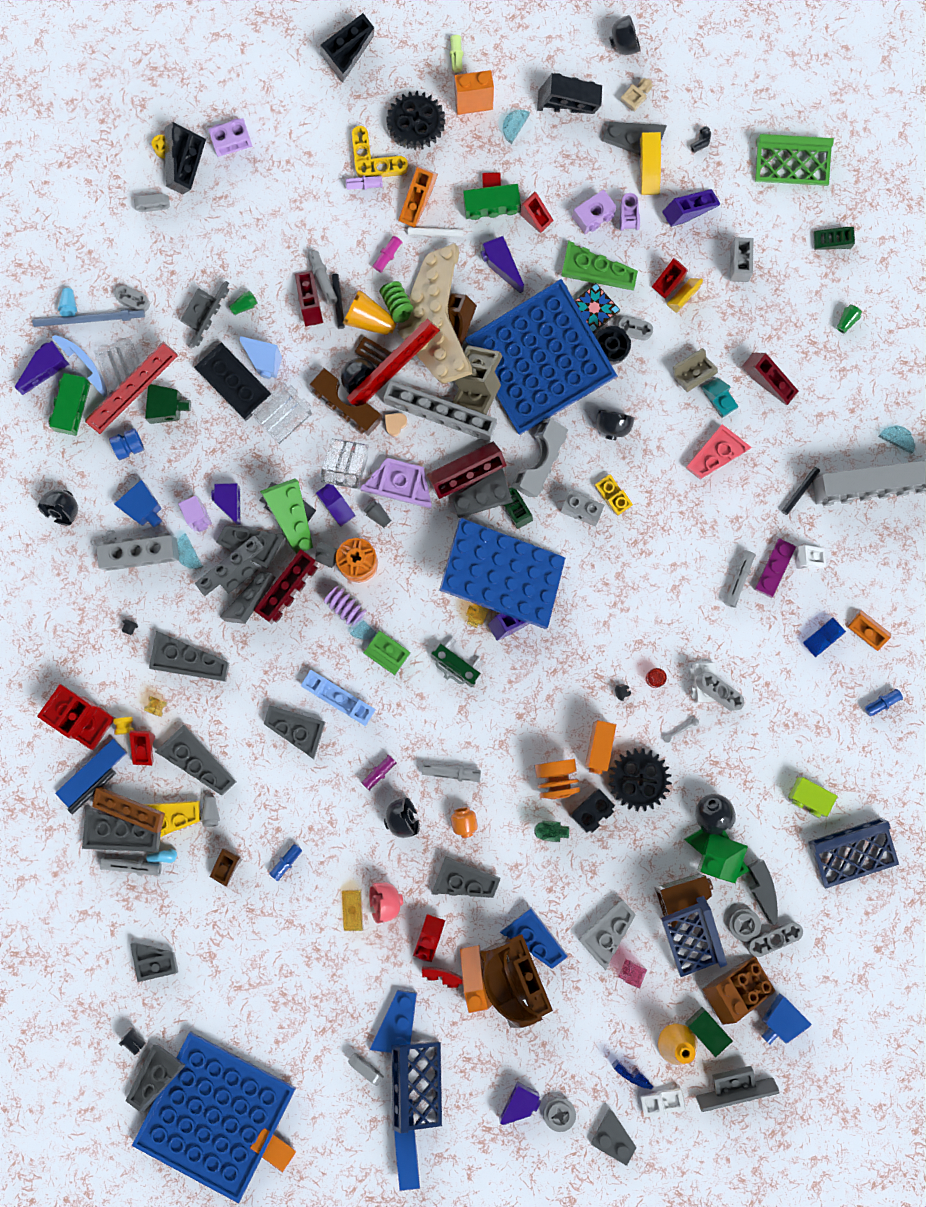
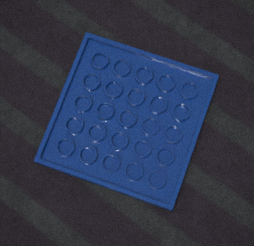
M562 279L465 338L469 346L501 352L502 358L495 370L501 386L496 395L519 435H522L540 424L544 419L552 417L618 377Z
M189 1032L176 1057L186 1065L156 1097L132 1146L239 1204L296 1087L208 1040ZM265 1128L270 1133L260 1153L257 1154L250 1147L257 1141L258 1135Z

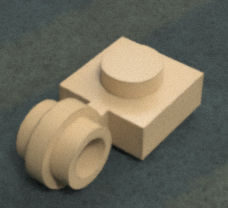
M643 78L638 84V88L632 85L621 97V102L635 112L646 100V94L653 87L652 81L649 78Z

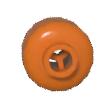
M469 807L454 810V814L451 816L453 832L456 835H461L462 838L471 837L478 828L475 812L470 810Z

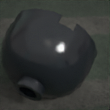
M630 15L616 21L612 28V36L609 37L612 48L616 47L618 52L623 55H631L641 51Z
M607 326L595 336L611 365L621 363L627 358L631 349V339L626 334L627 332L618 326Z
M363 358L353 359L343 367L341 383L345 390L351 394L376 368L369 360Z
M598 409L596 425L598 430L606 435V439L616 441L617 437H624L629 434L635 417Z
M51 490L41 498L38 504L39 511L45 517L49 518V516L56 518L54 522L60 525L70 526L78 514V504L73 494L68 490Z
M710 794L703 797L697 804L695 817L698 825L704 832L719 835L724 830L733 827L736 813L731 801L725 796Z
M404 797L392 802L387 808L384 825L387 830H390L397 837L408 838L419 834L420 823L419 820L415 821L413 813L417 814V811L411 800Z

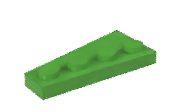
M568 240L561 277L634 291L638 271L617 261L612 262L601 254L596 255L585 247L580 248L574 245V242Z
M294 478L261 490L262 497L267 502L293 552L297 554L300 549L306 551L313 548L298 480Z

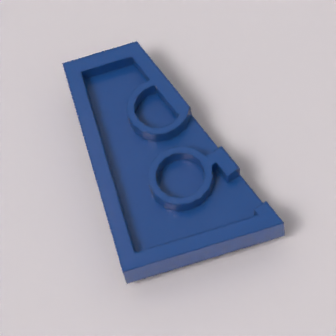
M532 907L500 931L501 934L510 939L522 934L529 952L551 969L568 957V954Z
M397 990L370 1050L392 1053V1045L411 1044L417 992Z

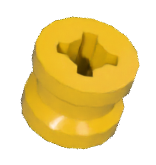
M157 135L152 139V147L159 158H165V148L162 149L165 146V135Z
M133 717L113 719V723L116 725L114 734L124 735L129 734L130 730L134 731V728H132Z

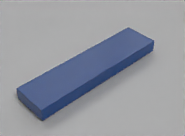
M112 739L55 794L69 808L109 769L116 765L127 752L115 739Z

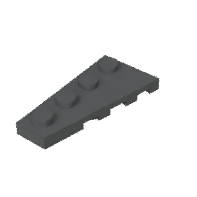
M185 725L155 751V753L178 766L220 795H224L237 782Z

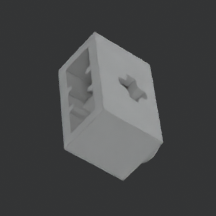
M734 238L730 246V281L749 282L753 275L754 238Z
M569 491L561 513L596 527L605 505Z

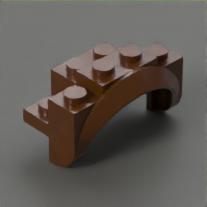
M522 934L502 943H495L480 951L484 961L483 983L486 994L494 1008L507 1019L510 1028H524L543 1020L542 1016L553 1011Z

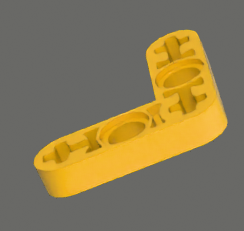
M364 126L353 128V151L358 177H363V175L365 177H391L407 173L408 161L403 156L371 159L367 129ZM358 133H362L363 143H359ZM359 149H365L367 151V154L365 156H359L357 154V151ZM398 163H402L401 169H399ZM379 164H385L387 166V169L385 171H379L377 169V166ZM362 167H366V172H362Z

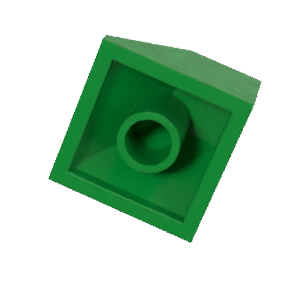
M709 834L697 870L712 877L736 884L748 846L719 835Z

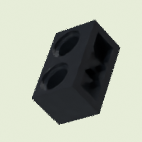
M597 788L569 816L585 833L589 831L593 833L600 826L598 822L602 818L607 819L614 813L613 808L615 805ZM600 799L606 804L605 809L602 811L596 809V802ZM585 813H589L592 818L591 822L587 825L583 824L581 820L582 815Z

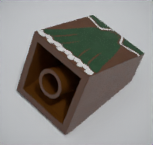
M698 873L654 888L663 916L665 917L698 904L696 898L704 896L707 901L712 896L711 890H713V885L710 878ZM675 920L667 924L668 926L675 927L678 921Z

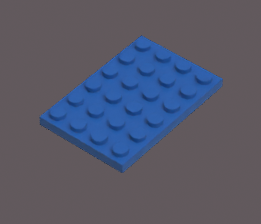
M461 518L458 521L439 591L547 629L566 557Z

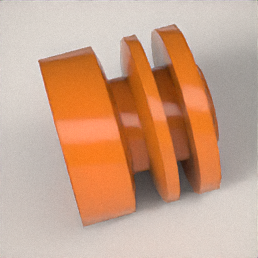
M361 538L348 539L337 550V566L343 576L349 581L356 583L365 582L376 573L378 559L375 549L368 541ZM357 555H359L361 560H357L356 563H354L353 557H357Z
M575 759L534 765L536 778L546 779L545 783L538 785V788H547V792L539 793V798L560 799L580 792V787L571 788L570 786L572 783L579 782L578 779H569V774L577 772Z

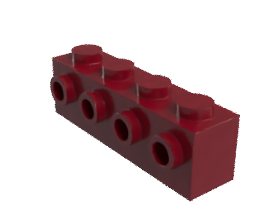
M492 441L426 474L433 491L441 499L507 465L502 451Z
M300 549L255 608L254 612L270 624L277 623L283 616V609L289 607L295 600L293 596L296 592H301L305 587V580L308 576L312 577L318 569L316 567L318 565L317 561Z

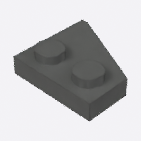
M609 1108L591 1141V1145L627 1166L637 1147L613 1110Z

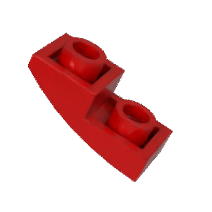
M422 967V978L426 977L428 981L439 980L438 977H442V984L447 985V988H457L459 984H463L462 976L452 971L437 967Z

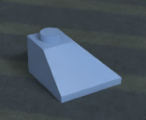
M240 336L239 340L258 374L266 379L276 378L282 360L278 346Z

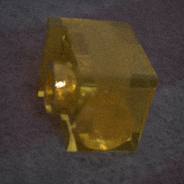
M477 604L470 605L466 616L469 617L467 625L473 628L482 627L489 609Z

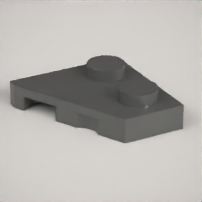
M136 942L130 944L137 982L178 973L175 952Z

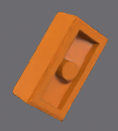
M862 610L858 612L847 626L877 651L891 638L889 631Z
M264 1128L258 1135L257 1141L250 1147L257 1154L260 1153L270 1131ZM273 1134L262 1158L283 1173L296 1151Z

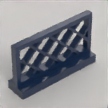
M879 818L808 841L810 849L813 850L825 889L899 865L889 831L891 829L889 821ZM884 833L886 840L883 846L875 843V840L879 834ZM861 840L869 842L864 852L856 849ZM873 844L881 848L876 859L868 855ZM843 846L851 848L846 858L838 855L840 848ZM854 850L863 854L858 864L849 861ZM885 851L891 854V862L883 863L880 861ZM829 852L832 856L828 863L825 864L821 862L819 854ZM836 856L844 860L839 871L831 867ZM866 857L874 860L872 867L869 869L861 867ZM848 863L856 866L851 875L843 873ZM829 869L837 872L835 879L827 882L826 875Z
M704 896L696 898L698 904L661 918L680 977L717 963L720 968L727 966L713 914ZM697 912L694 920L688 919L690 914ZM675 920L678 921L675 927L668 926L667 924ZM684 923L690 924L686 931L681 930ZM696 926L701 928L698 934L692 933ZM676 934L683 935L679 941L673 940ZM688 937L694 938L691 945L685 943ZM700 940L706 942L702 948L697 947ZM681 948L687 949L684 955L678 954ZM693 951L699 952L695 958L689 957ZM704 954L711 956L707 960H701ZM685 962L691 963L689 967L682 969Z
M441 1042L392 1045V1130L399 1133H408L410 1130L441 1127ZM429 1047H435V1055L429 1060L424 1054ZM409 1049H415L419 1053L413 1062L408 1059ZM421 1058L428 1063L422 1072L415 1066ZM432 1067L435 1070V1076L430 1081L425 1074ZM412 1069L419 1074L413 1083L408 1080V1074ZM423 1078L428 1085L421 1093L416 1086ZM431 1088L435 1091V1098L432 1102L425 1097ZM414 1090L419 1097L412 1105L409 1102V1095ZM422 1100L429 1105L423 1114L416 1109ZM431 1109L436 1112V1122H429L425 1118ZM414 1111L419 1116V1119L415 1124L409 1125V1117Z

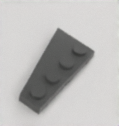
M156 631L149 669L226 682L230 663Z
M86 809L82 849L159 852L161 832L154 833L130 822Z

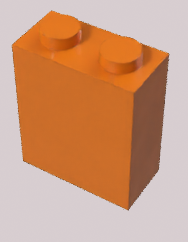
M491 70L454 75L457 115L493 110L494 83Z
M599 720L593 722L585 768L589 769V773L600 775L602 772L608 771L617 724Z

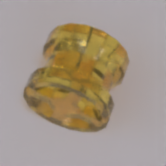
M149 696V703L144 707V711L162 717V710L167 706V702Z

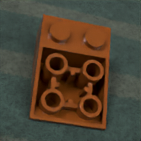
M756 956L749 958L717 977L702 989L722 1025L737 1023L775 992Z

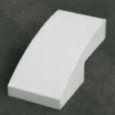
M682 1088L658 1091L641 1096L644 1117L662 1116L665 1113L685 1111L686 1109Z

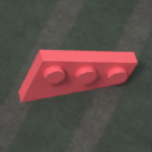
M722 424L688 464L686 469L701 480L752 447Z

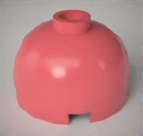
M373 883V886H370L369 903L370 907H374L375 913H372L374 921L379 924L393 920L397 917L400 906L403 905L402 894H399L398 890L390 883Z

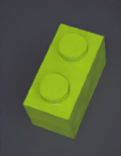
M804 777L797 778L788 796L792 800L791 804L801 809L804 806L810 810L809 813L817 818L821 816L828 817L838 797Z

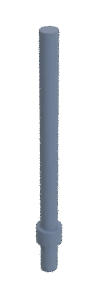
M125 309L121 310V312L33 319L32 323L34 327L120 319L122 321H130L132 318L145 317V311Z

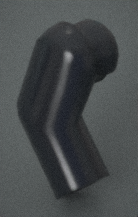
M702 127L699 140L690 145L693 153L710 144L711 131L709 127Z

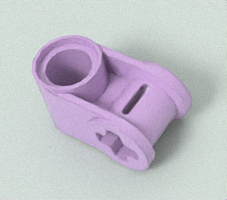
M626 193L622 198L620 204V231L624 229H640L638 197L634 193ZM625 202H631L633 206L629 207Z

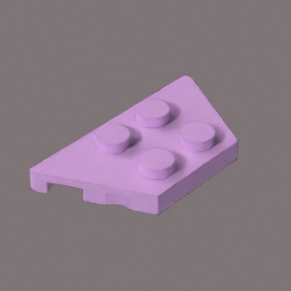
M387 458L360 489L363 492L429 509L432 507L424 467Z

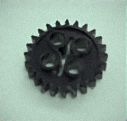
M409 91L408 97L402 94V100L395 98L396 104L391 103V109L388 110V116L386 117L387 129L390 130V136H394V141L400 140V146L406 143L407 149L412 145L414 150L417 149V146H420L423 150L424 144L431 147L430 141L437 143L436 137L441 138V132L444 131V125L446 124L444 118L445 111H442V105H438V99L432 101V95L427 98L425 92L419 96L418 91L413 96ZM408 125V127L402 128L401 126ZM419 130H425L424 133H420V132H418V131H419Z
M633 748V754L627 750L626 757L620 754L619 758L621 761H613L616 768L610 767L614 774L608 775L609 778L613 779L608 785L614 786L610 793H617L614 799L618 800L621 798V806L628 803L627 809L630 810L634 806L637 812L640 806L645 812L647 806L654 809L653 803L661 805L659 799L666 800L663 793L670 792L666 785L672 784V782L667 781V778L671 777L672 774H666L665 772L669 769V766H662L665 759L658 761L659 754L653 757L652 750L645 754L644 748H641L640 753H638L636 748ZM629 763L634 764L636 767V771L632 775L626 771ZM648 766H653L655 769V774L652 777L646 774ZM641 774V778L657 780V783L641 782L639 785L638 781L623 780V776L639 777ZM627 783H631L634 786L631 794H627L624 790ZM647 785L653 788L651 796H646L644 793V788Z

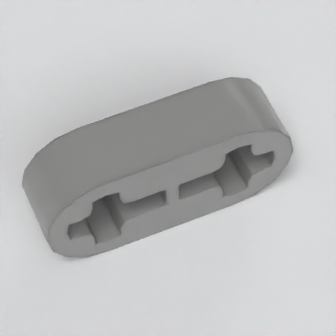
M166 194L138 196L134 199L135 210L139 212L165 210L170 207L169 196Z
M120 286L115 290V297L122 305L133 310L147 311L149 309L150 301L143 293L127 286ZM121 293H122V294L127 293V295H128L130 298L123 297V299H122V297H121L120 295H121ZM143 299L144 305H138L135 300L142 301Z
M625 317L618 324V327L624 329L625 323L628 324L630 328H628L626 334L629 338L645 341L653 333V326L646 321ZM643 327L647 328L646 335L642 334L641 330L643 329Z
M354 1053L348 1060L351 1067L375 1086H378L384 1078L375 1067L357 1053Z

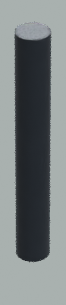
M332 274L333 290L338 299L335 302L338 329H344L339 274Z
M814 467L782 509L781 512L788 515L820 473L819 468Z
M112 768L109 769L67 810L73 815L95 794L96 788L103 787L116 775V772Z

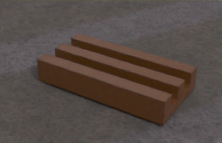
M365 336L355 350V354L369 360L377 367L381 362L362 352L361 349L381 361H384L386 358L366 347L365 343L387 356L392 353Z

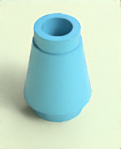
M70 288L62 289L58 311L63 317L75 316L77 312L74 291Z

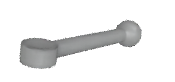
M693 718L691 723L687 724L686 726L682 727L681 729L677 730L671 735H665L663 737L664 742L668 743L671 741V738L675 737L676 735L680 734L681 732L685 731L691 726H697L699 724V720L697 718Z

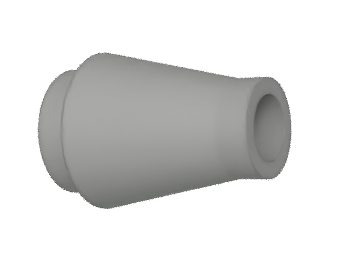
M204 798L200 822H202L203 827L218 826L220 817L216 798Z

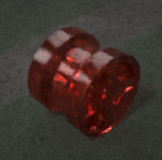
M653 668L646 674V683L651 688H659L665 684L667 675L664 670Z

